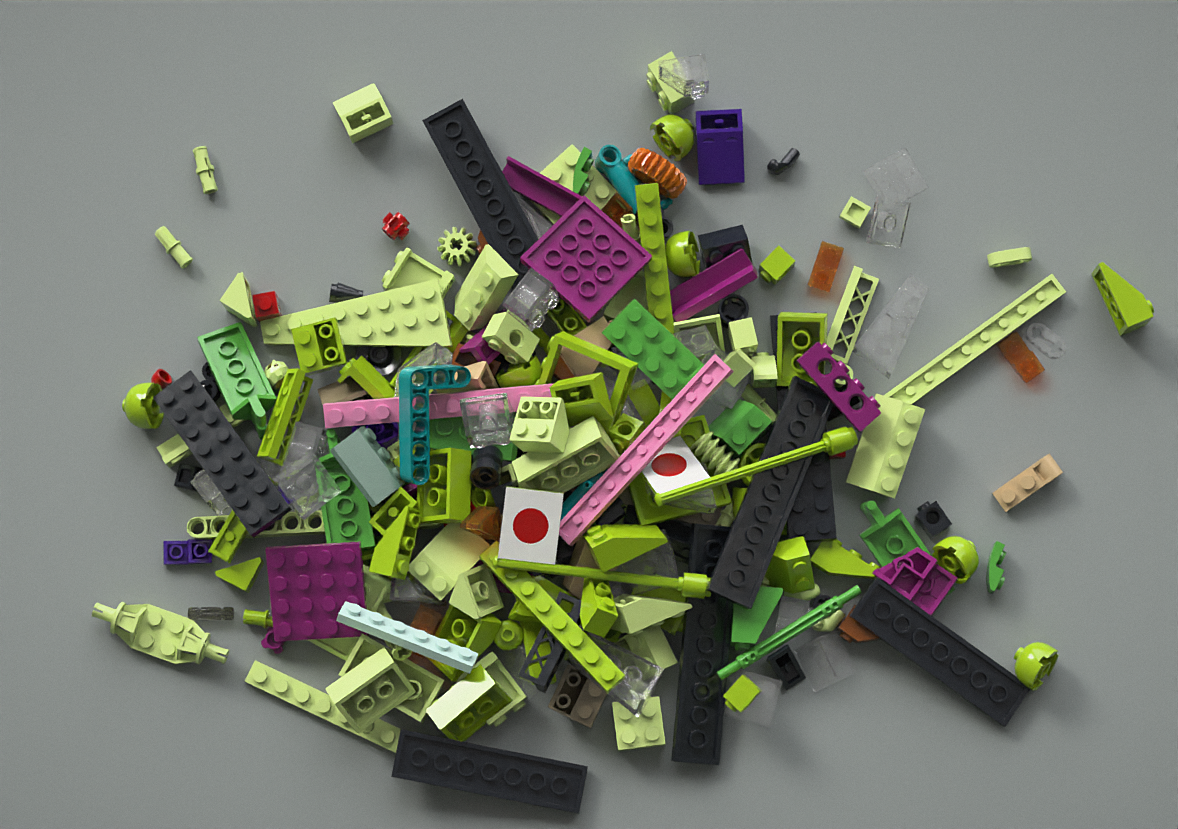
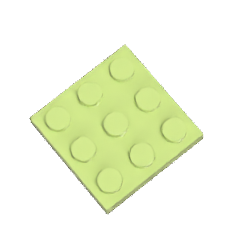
M573 144L570 145L540 174L573 191L574 171L581 153ZM592 165L588 172L584 170V173L589 175L588 183L591 184L585 196L602 211L619 194ZM531 201L553 225L561 218Z

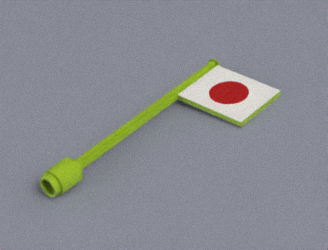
M844 426L824 433L823 439L820 442L710 477L681 436L672 438L640 473L654 492L656 504L663 506L664 503L822 451L828 452L832 456L853 449V446L858 444V438L852 427L847 428Z
M506 486L499 552L492 562L495 569L498 567L676 588L677 591H681V596L704 599L705 596H711V592L706 591L711 578L703 574L684 572L683 577L670 578L611 570L603 573L601 569L555 564L564 493Z

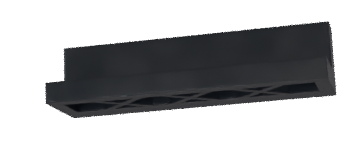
M560 592L555 602L559 606L562 600L573 604L572 611L567 613V615L579 626L581 623V601ZM542 626L518 677L535 684L537 690L546 693L567 650L558 641H556L555 645L553 644L555 638L550 636L549 631L544 626ZM550 642L552 647L551 653L540 657L538 653L539 646ZM547 660L543 667L542 661ZM539 663L542 669L538 678L526 674L529 666Z

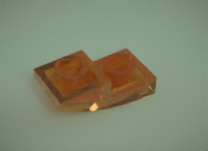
M824 241L821 242L808 282L809 286L830 292L844 250L843 247Z
M1013 332L996 344L1003 356L1025 383H1028L1045 371L1034 352L1028 349L1018 332Z

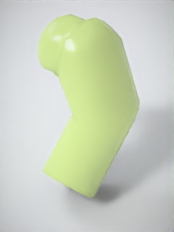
M815 584V589L795 594L784 591V596L801 601H809L820 595V588L817 584Z
M838 610L831 614L830 617L812 626V628L818 632H831L846 615L841 610Z

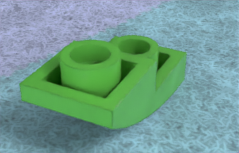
M586 147L583 148L578 158L573 177V192L583 196L591 185L588 183L589 175L584 173V170L588 172L594 162L592 151Z
M998 541L993 544L987 564L986 584L987 591L991 594L996 589L1000 590L1005 581V577L1002 576L1004 570L996 566V564L1001 565L1006 555V552L1003 551L1005 544Z

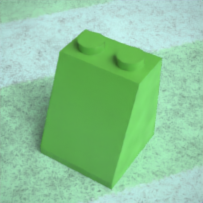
M736 398L708 428L710 432H714L712 440L720 438L718 445L721 447L726 444L725 452L729 453L732 451L733 455L731 458L735 460L740 458L751 445L757 444L770 431L772 420L756 405Z
M760 587L750 610L733 603L730 646H735L736 651H747L755 646L783 594V588Z

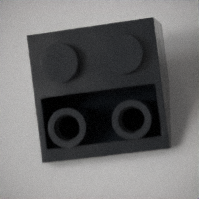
M743 224L698 235L705 269L740 249L745 251L752 262L749 241Z

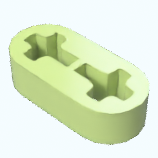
M1030 247L990 253L987 255L989 267L996 268L1029 262L1032 260Z

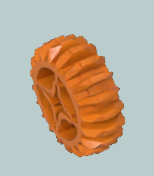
M640 148L630 157L628 162L629 170L644 184L658 183L660 195L674 199L685 189L687 179L684 174L661 155L649 149Z

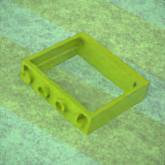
M564 331L555 334L548 343V349L550 350L548 356L545 357L541 364L542 374L535 385L551 383L563 346L620 370L610 398L614 418L603 420L601 424L609 436V430L619 419L623 411L638 363Z

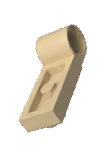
M1049 453L992 494L1004 511L1007 512L1056 479L1063 471Z

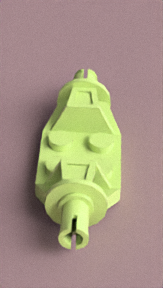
M97 602L94 608L103 611V613L95 610L92 611V617L110 622V632L112 634L116 633L132 649L176 665L192 662L200 664L205 657L225 664L227 658L218 654L229 655V649L211 644V634L205 633L194 620L150 604L126 605V603L121 602L117 609H113ZM184 651L196 653V655L184 653Z

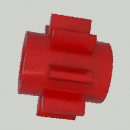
M389 212L382 219V223L385 225L381 229L390 239L395 240L399 237L403 240L408 235L409 229L407 227L410 223L401 213L397 212L393 216Z

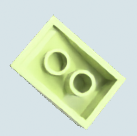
M466 522L447 524L409 564L408 571L441 601L454 588L458 575L472 569L480 560L479 555L491 545Z

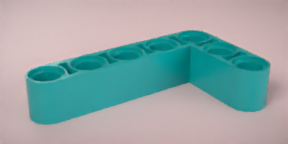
M449 364L414 366L401 370L399 374L400 477L403 481L415 485H423L428 481L430 476L429 390L467 386L471 380V373L466 367ZM457 372V373H458V377H457V379L455 380V379H454V375H455V373ZM436 373V374H437V378H436V380H435V382H434L433 376H434V374ZM415 374L416 379L415 382L412 383V377ZM414 398H416V404L413 407L412 401ZM416 422V428L413 431L412 426L413 423ZM416 445V452L413 454V447ZM416 469L417 473L416 476L413 478V472Z

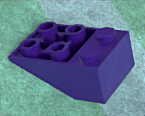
M742 109L696 111L695 127L699 185L745 183Z

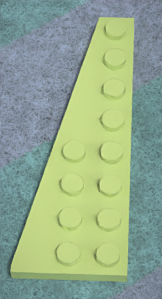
M438 279L260 321L263 341L266 345H295L291 329L336 317L343 345L453 347L440 281Z

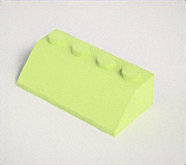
M875 394L874 398L881 405L878 408L881 414L863 429L846 483L895 499L925 409Z
M592 416L569 429L564 453L528 452L512 461L518 482L523 488L565 493L611 467L620 455L605 429Z
M362 634L338 675L344 676L385 646ZM385 647V649L388 651V653H389V654L391 655V657L393 658V656H392V650L389 649V648H387V647ZM394 659L416 691L395 708L423 723L428 715L425 710L437 699L445 680L408 659L402 661Z

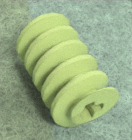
M713 431L702 435L689 448L690 450L697 448L694 453L695 457L703 455L701 459L702 464L710 461L707 467L709 471L717 468L714 476L738 469L737 465L740 459L737 458L732 461L733 452L724 453L727 447L726 444L721 447L717 446L720 438L711 440Z

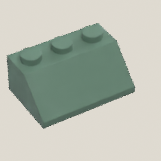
M365 425L329 450L372 507H375L406 483L400 477V467L394 465L390 459L389 452L378 444L374 432L370 428H366Z

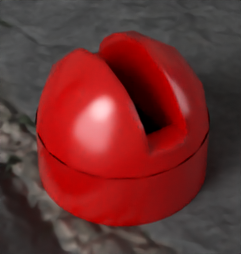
M158 369L153 374L151 382L159 384L164 389L172 382V378L165 370Z

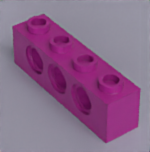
M816 342L796 362L854 428L861 432L881 414L878 409L881 405L873 396L868 398L864 394L863 390L865 387L857 378L852 380L847 373L850 370L841 360L839 362L834 360L831 356L834 352L825 342L822 345ZM827 361L830 363L831 370L828 374L820 373L818 369L820 362ZM839 378L846 382V389L843 392H838L834 388V383ZM854 396H858L862 400V406L858 410H854L850 406V400Z

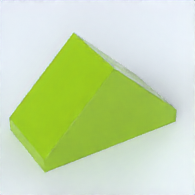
M261 557L217 570L215 574L218 578L249 593L264 565V561Z

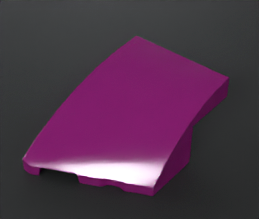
M919 547L909 551L902 557L892 560L891 563L880 569H875L872 573L931 616H933L958 580L956 576L939 566L937 559Z

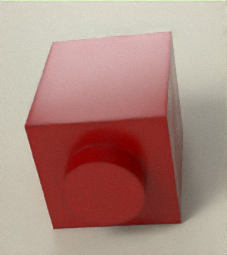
M275 291L252 295L255 315L259 323L262 320L282 316L279 298Z

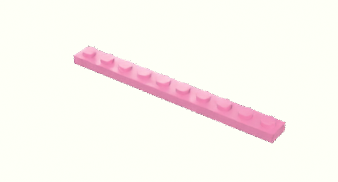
M716 354L712 356L560 521L559 535L568 545L573 546L734 372Z
M553 384L429 394V419L517 412L521 397L552 398L549 387ZM399 397L323 404L325 428L399 422ZM414 398L412 401L413 407L416 404V398Z

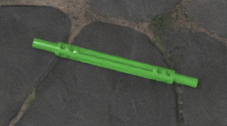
M856 585L838 597L835 595L830 600H827L793 623L737 656L734 662L716 672L718 677L723 680L739 669L744 670L781 645L842 609L845 603L862 593L860 588Z

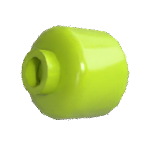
M513 620L501 621L502 624L494 638L495 644L503 651L511 652L517 650L524 641L522 627Z

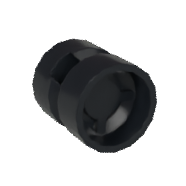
M730 294L720 301L718 314L720 315L723 327L728 329L729 322L747 318L749 307L745 298L737 294Z
M482 445L474 450L470 480L477 488L492 489L499 485L503 463V454L500 449L492 445Z

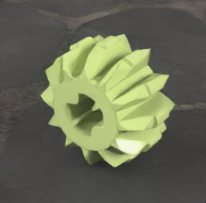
M452 227V234L445 230L444 235L446 238L440 237L438 239L442 245L438 246L437 250L438 252H443L441 259H448L449 265H453L454 261L457 260L458 266H462V259L469 263L470 258L468 255L475 256L476 252L472 248L476 247L477 244L476 241H471L473 238L472 233L465 235V228H462L457 233L456 227ZM453 244L461 245V249L453 248Z

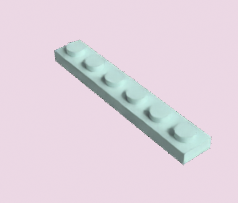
M346 601L336 620L469 674L478 657V653L468 648L460 647L446 639L437 638L423 630H417L400 621H394L382 616L380 613L369 611L357 604Z

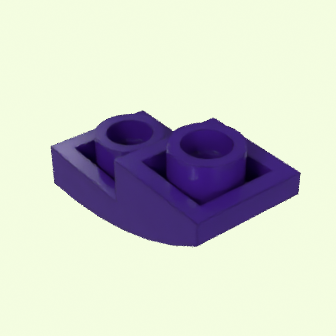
M212 539L163 541V565L212 563V553L208 552L212 546Z

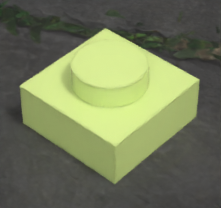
M851 196L839 218L860 229L871 207Z

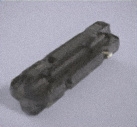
M220 607L188 608V619L190 620L234 619V608L223 607V609Z

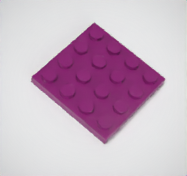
M584 195L520 257V261L587 322H590L652 260L653 256Z
M361 541L274 546L265 549L274 641L360 637L362 634L369 635L336 621L345 601L367 609Z

